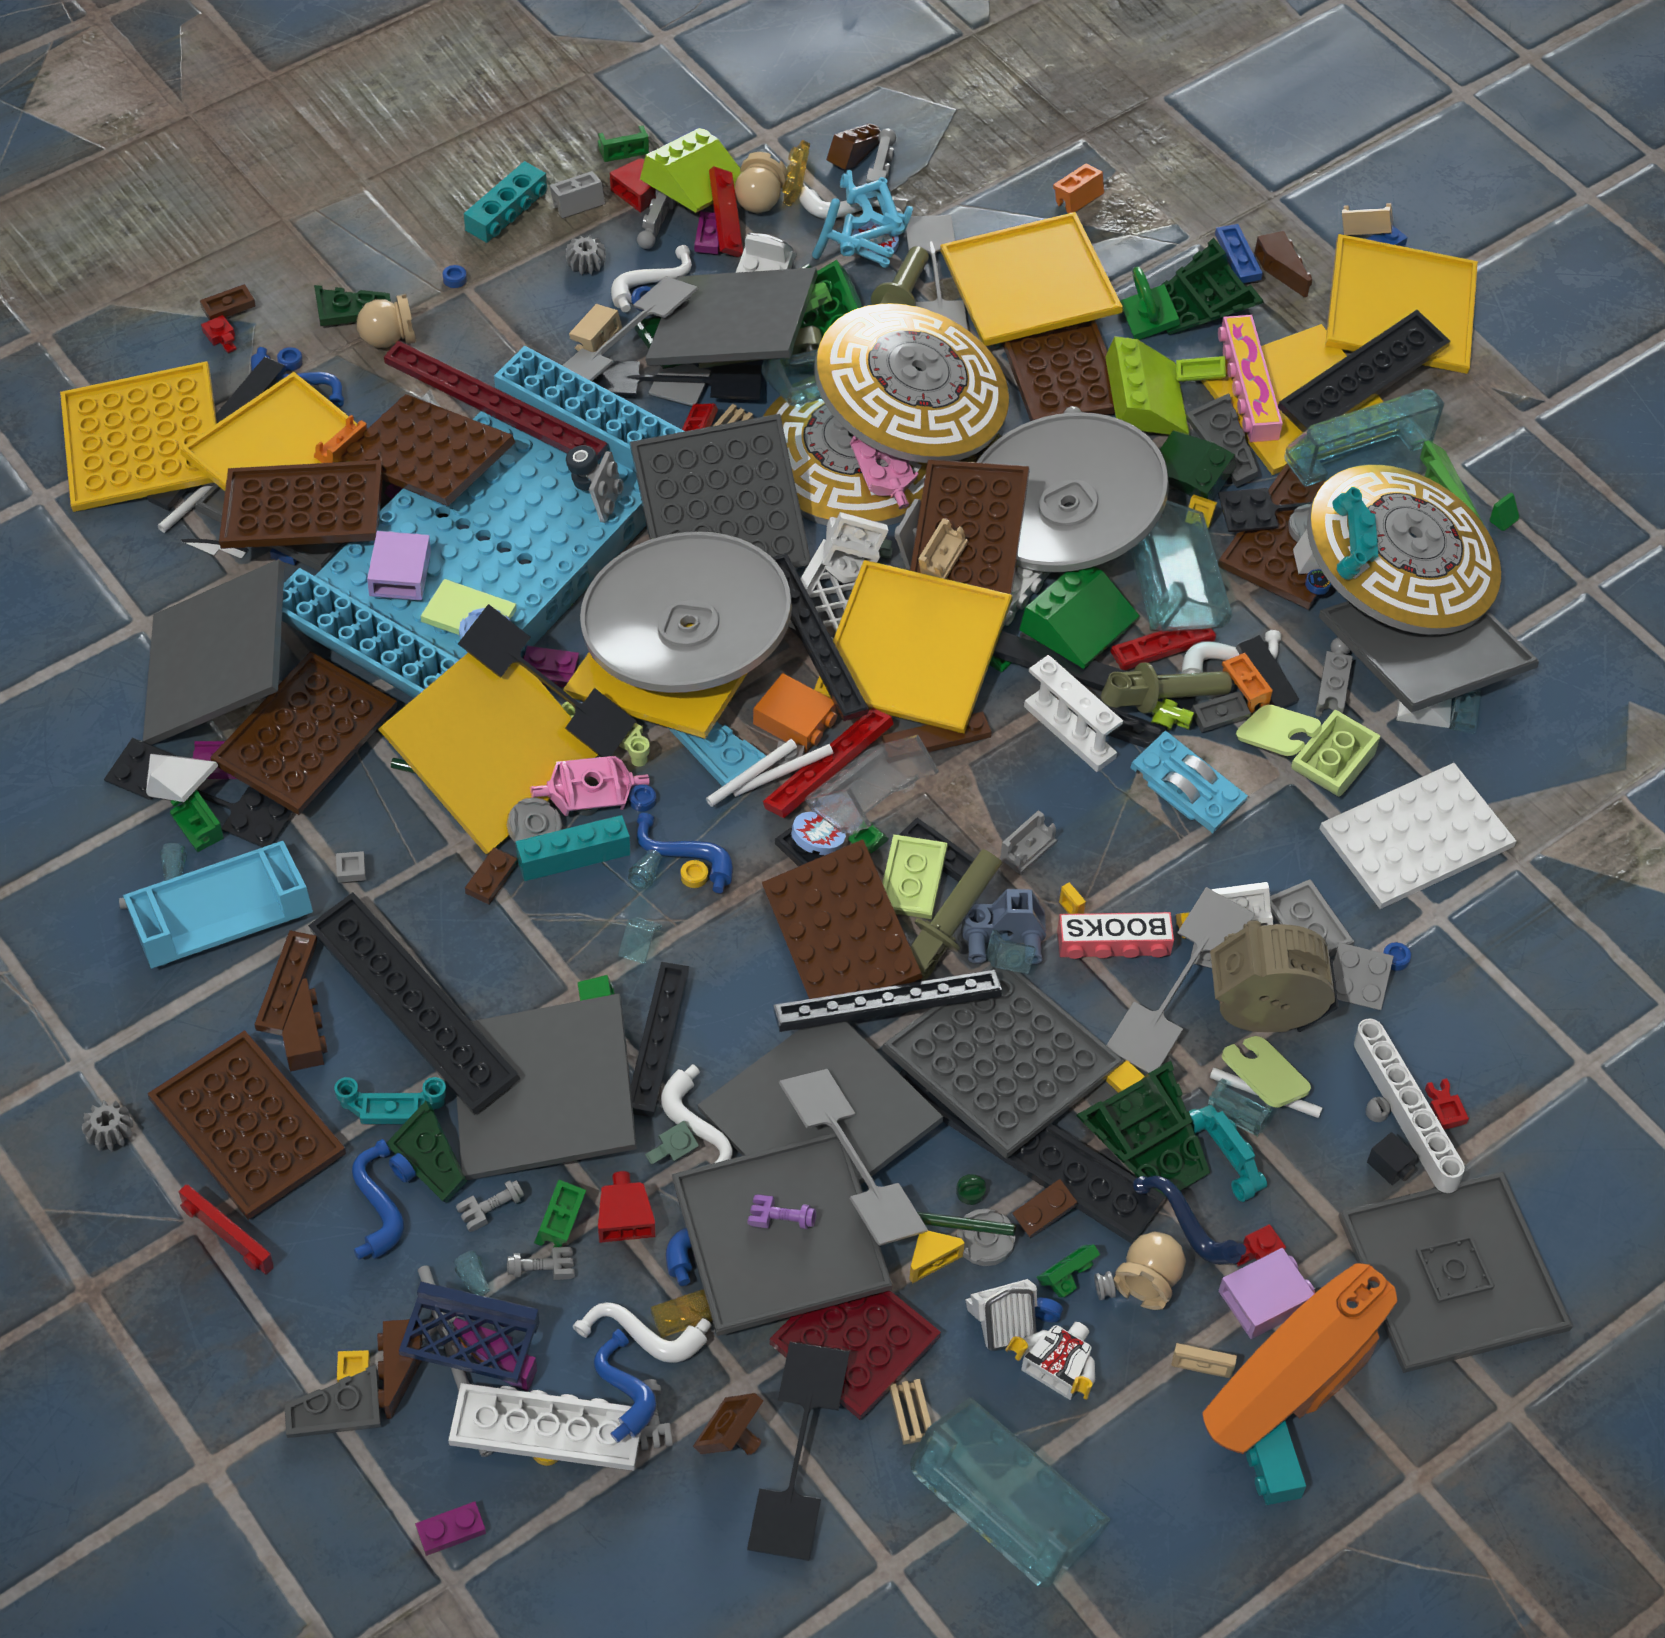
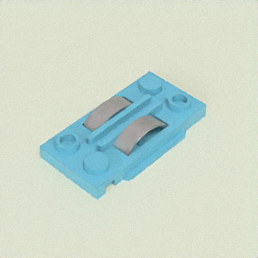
M1166 730L1132 762L1130 767L1135 772L1140 771L1143 774V778L1148 781V787L1188 819H1195L1211 833H1214L1242 806L1248 795Z

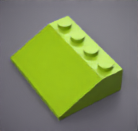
M699 128L647 154L640 180L697 213L713 204L709 170L713 166L732 172L734 188L741 172L740 167L719 139L712 136L707 130Z
M1114 336L1105 358L1116 418L1135 426L1141 431L1170 435L1174 430L1189 435L1180 383L1176 378V363L1138 339Z

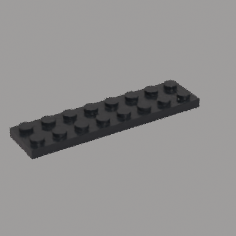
M1415 310L1279 401L1278 409L1312 440L1449 346L1451 341L1422 313Z

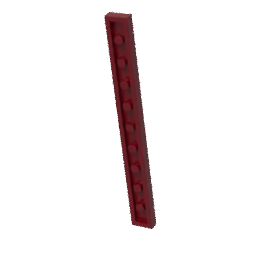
M397 341L384 356L385 364L567 454L574 447L586 445L595 450L599 460L608 450L606 442L403 342Z

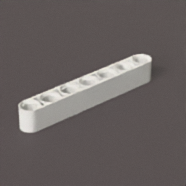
M1374 1019L1361 1021L1354 1040V1047L1383 1098L1389 1102L1390 1110L1435 1187L1444 1193L1456 1191L1465 1169L1463 1161L1381 1023Z

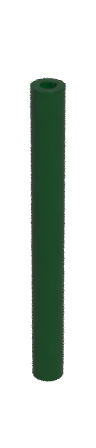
M917 1212L925 1225L1006 1236H1015L1016 1232L1015 1224Z

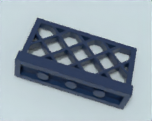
M421 1281L417 1291L418 1298L404 1334L399 1355L518 1384L533 1335L537 1332L540 1323L538 1309ZM422 1308L434 1310L439 1318L423 1325L419 1316ZM456 1316L465 1318L468 1325L455 1332L451 1330L447 1323L448 1320ZM485 1323L493 1324L497 1332L482 1339L476 1328ZM443 1324L449 1335L433 1342L427 1331ZM472 1330L478 1342L463 1349L457 1338ZM514 1330L526 1332L524 1341L514 1346L510 1344L506 1337L507 1334ZM421 1334H424L429 1343L428 1346L420 1350L408 1348L411 1339ZM502 1338L508 1349L492 1356L486 1345ZM453 1341L459 1352L450 1357L441 1356L437 1348ZM482 1348L488 1359L480 1364L471 1363L467 1355ZM512 1355L516 1362L514 1372L500 1370L496 1362Z

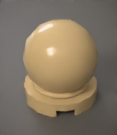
M750 153L741 165V174L735 182V195L738 203L746 211L756 214L769 211L780 198L781 188L787 178V168L782 161L778 163L770 158L771 154Z
M406 294L397 295V302L394 303L386 299H375L364 305L357 317V330L360 337L366 343L375 348H387L395 345L400 338H405L406 344L416 342Z
M1151 1232L1139 1236L1129 1247L1126 1263H1122L1116 1270V1275L1113 1279L1116 1289L1127 1299L1131 1294L1143 1301L1141 1307L1152 1310L1163 1309L1172 1297L1171 1288L1183 1276L1186 1259L1182 1246L1173 1237L1161 1232Z

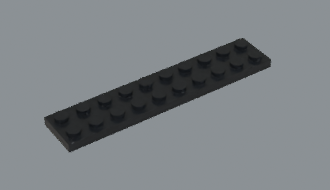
M354 892L308 925L311 932L317 936L318 940L474 1115L520 1080L518 1073Z
M903 1069L899 1073L943 1116L945 1124L1044 1188L1061 1179L1078 1203L1075 1208L1131 1244L1134 1243L1165 1201V1196L1153 1188L1146 1194H1138L1133 1187L1136 1177L1053 1124H1049L1006 1159L906 1070Z

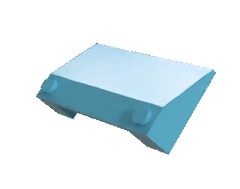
M284 841L123 895L151 969L313 912L307 887Z

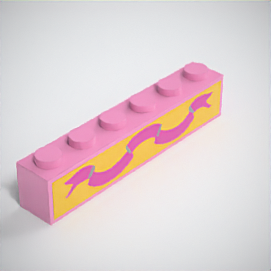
M1252 315L1223 317L1222 327L1218 328L1219 342H1223V356H1225V360H1228V376L1233 379V394L1238 397L1237 408L1238 413L1243 416L1244 433L1247 432L1250 442L1279 440L1283 423Z

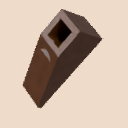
M867 123L866 125L834 134L826 160L845 170L856 167L879 144L878 136L881 132L879 127Z
M1284 231L1258 236L1254 254L1263 270L1304 298L1308 297L1309 288L1312 285V277L1305 270L1302 258L1295 252L1292 240L1288 239Z
M307 978L302 979L282 1032L290 1072L324 1065L322 1054L328 1052L325 1036H318L317 1029H322L323 1026L320 1012L314 1013L313 1006L318 1005L315 988L309 989Z
M410 1319L383 1321V1333L377 1334L378 1351H383V1361H378L379 1380L384 1379V1389L378 1390L379 1408H385L387 1419H392L422 1360L399 1355V1349ZM422 1334L411 1339L408 1348L422 1349Z

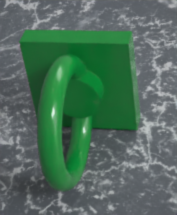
M1134 267L1132 274L1138 294L1120 300L1123 306V314L1133 338L1140 340L1181 325L1165 284L1150 289L1142 268Z

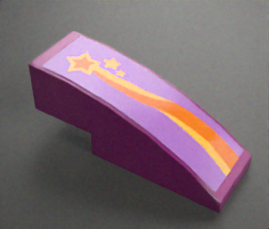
M455 1318L453 1322L454 1332L468 1325V1323ZM481 1326L476 1328L482 1339L496 1333V1331ZM472 1330L457 1338L464 1349L478 1342ZM506 1335L510 1344L513 1346L512 1337ZM502 1338L486 1345L492 1356L508 1349ZM482 1348L470 1353L479 1364L488 1359ZM512 1355L496 1362L500 1370L514 1372L516 1362ZM527 1355L518 1384L509 1381L505 1382L528 1392L537 1372L536 1357Z

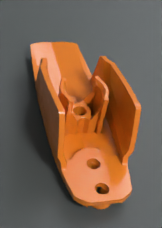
M1356 1263L1318 1290L1255 1351L1202 1412L1206 1429L1211 1438L1228 1450L1244 1454L1292 1413L1300 1419L1305 1414L1318 1410L1370 1360L1379 1340L1378 1329L1397 1304L1395 1287L1371 1265ZM1375 1281L1379 1284L1376 1288L1367 1289L1368 1282ZM1353 1301L1357 1303L1358 1306L1356 1308H1350L1348 1307L1347 1303Z

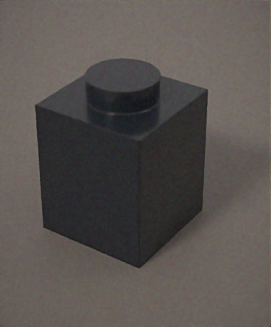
M1391 1132L1371 1149L1367 1163L1389 1184L1394 1185L1398 1180L1405 1181L1412 1175L1415 1170L1413 1165L1417 1155Z

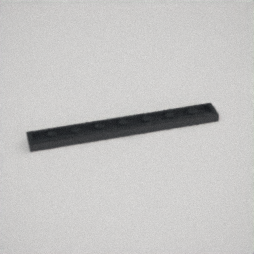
M264 357L216 413V422L219 423L275 385L286 372L285 365ZM188 488L148 495L147 499L149 502L170 511Z
M784 553L772 557L782 569L788 581L792 604L790 620L843 722L868 714L869 708L788 554Z
M1003 631L1000 633L992 655L1028 668L1049 655L1082 685L1103 691L1106 681L1112 672H1128L1094 660L1083 669L1043 644ZM1195 697L1165 698L1178 704L1177 708H1184L1191 711L1195 701Z
M995 970L775 1004L774 1014L779 1032L1001 997L1002 988Z

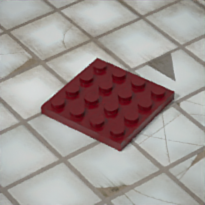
M889 1290L792 1316L769 1339V1344L784 1357H787L789 1342L850 1351L840 1404L861 1420L890 1390V1387L897 1383L940 1338L941 1332Z

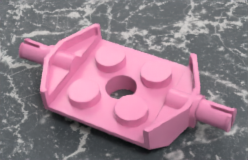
M853 436L850 445L869 490L878 496L895 497L899 509L907 508L909 503L904 492L916 480L918 472L913 473L908 460L883 453ZM876 459L885 460L888 466L882 467L878 465Z
M616 756L560 761L555 765L551 780L547 781L546 785L531 786L530 792L532 798L550 797L565 816H568L569 811L621 805L620 809L623 810L630 789L641 784L649 785L648 774L633 776L632 772L629 773L623 761ZM594 777L599 784L590 786L584 779Z

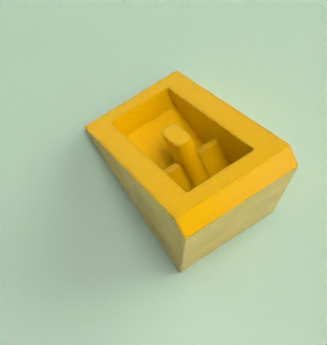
M928 1230L925 1233L919 1234L910 1268L909 1279L912 1284L963 1257L965 1243L962 1238Z

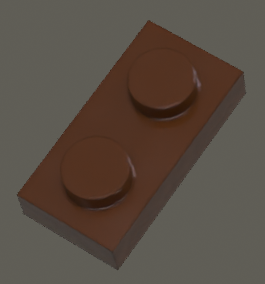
M245 284L200 300L201 308L209 321L222 315L228 317L256 306L255 300Z
M493 847L466 885L465 894L490 905L518 865L517 858Z
M1059 1179L1012 1214L1031 1239L1077 1206L1078 1203L1061 1179Z

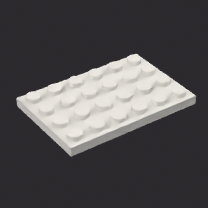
M1455 763L1322 822L1319 828L1379 909L1509 850L1516 843L1511 833Z

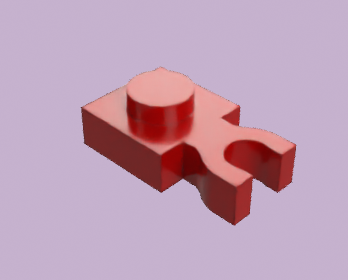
M1442 1079L1440 1083L1442 1090H1436L1432 1082L1427 1083L1425 1087L1426 1093L1433 1099L1430 1107L1443 1129L1466 1125L1469 1118L1458 1094L1450 1095L1448 1079Z

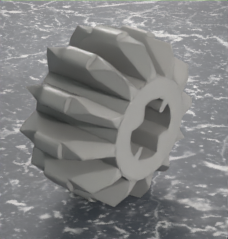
M580 235L579 239H572L571 243L567 245L566 262L568 266H571L573 272L580 271L581 275L584 272L592 274L593 270L600 271L601 266L605 265L606 249L604 244H601L599 238L592 239L591 235L583 238Z
M103 1100L101 1107L98 1108L92 1105V1113H84L83 1134L86 1135L87 1142L90 1145L95 1144L99 1151L105 1145L112 1151L114 1144L124 1146L123 1138H131L132 1132L130 1128L134 1125L132 1117L129 1116V1110L125 1106L120 1107L116 1100L110 1106Z

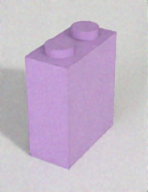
M377 531L367 578L369 596L422 600L431 555L430 536Z
M1283 1248L1222 1278L1219 1293L1250 1339L1284 1323L1302 1304L1315 1294L1311 1282L1303 1278L1298 1271L1295 1259L1292 1256H1288Z

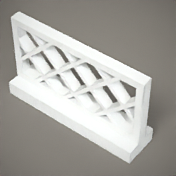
M823 539L802 575L801 581L810 598L820 596L823 605L816 606L815 608L818 612H827L830 620L823 621L825 627L833 626L836 633L841 618L835 619L832 609L843 607L845 610L848 600L845 599L842 591L853 589L856 581L839 585L836 578L829 572H825V565L822 562L826 540ZM830 578L834 587L823 589L820 580ZM837 593L840 602L829 604L826 595ZM790 620L788 627L795 629L794 625Z

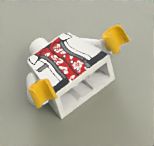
M1074 1322L1069 1331L1055 1325L1049 1331L1042 1330L1025 1338L1012 1337L1005 1351L1012 1350L1016 1352L1015 1359L1017 1361H1020L1025 1354L1021 1368L1022 1371L1069 1400L1072 1399L1076 1391L1084 1394L1083 1399H1088L1095 1382V1361L1090 1356L1092 1347L1084 1342L1089 1334V1330L1085 1325Z

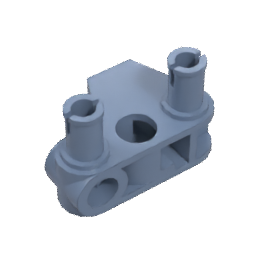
M1006 889L993 904H974L962 921L961 931L963 938L968 941V960L970 962L982 963L986 961L985 943H1024V961L1028 964H1038L1042 961L1041 941L1046 937L1045 911L1032 890ZM1007 930L1011 931L1013 934L1011 936H1008Z

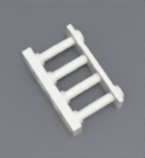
M1049 655L1030 667L1029 672L1041 684L1040 690L1025 700L1024 707L1096 772L1115 760L1117 752L1106 743V736L1122 725L1123 720ZM1050 691H1051L1054 695H1056V696L1059 698V700H1058L1055 696H1053V695L1050 693ZM1068 708H1070L1072 711H1074L1078 716H1076V715H1075L1073 712H1071ZM1087 724H1088L1090 727H1092V728L1096 731V733H1095L1091 728H1089V727L1087 726Z

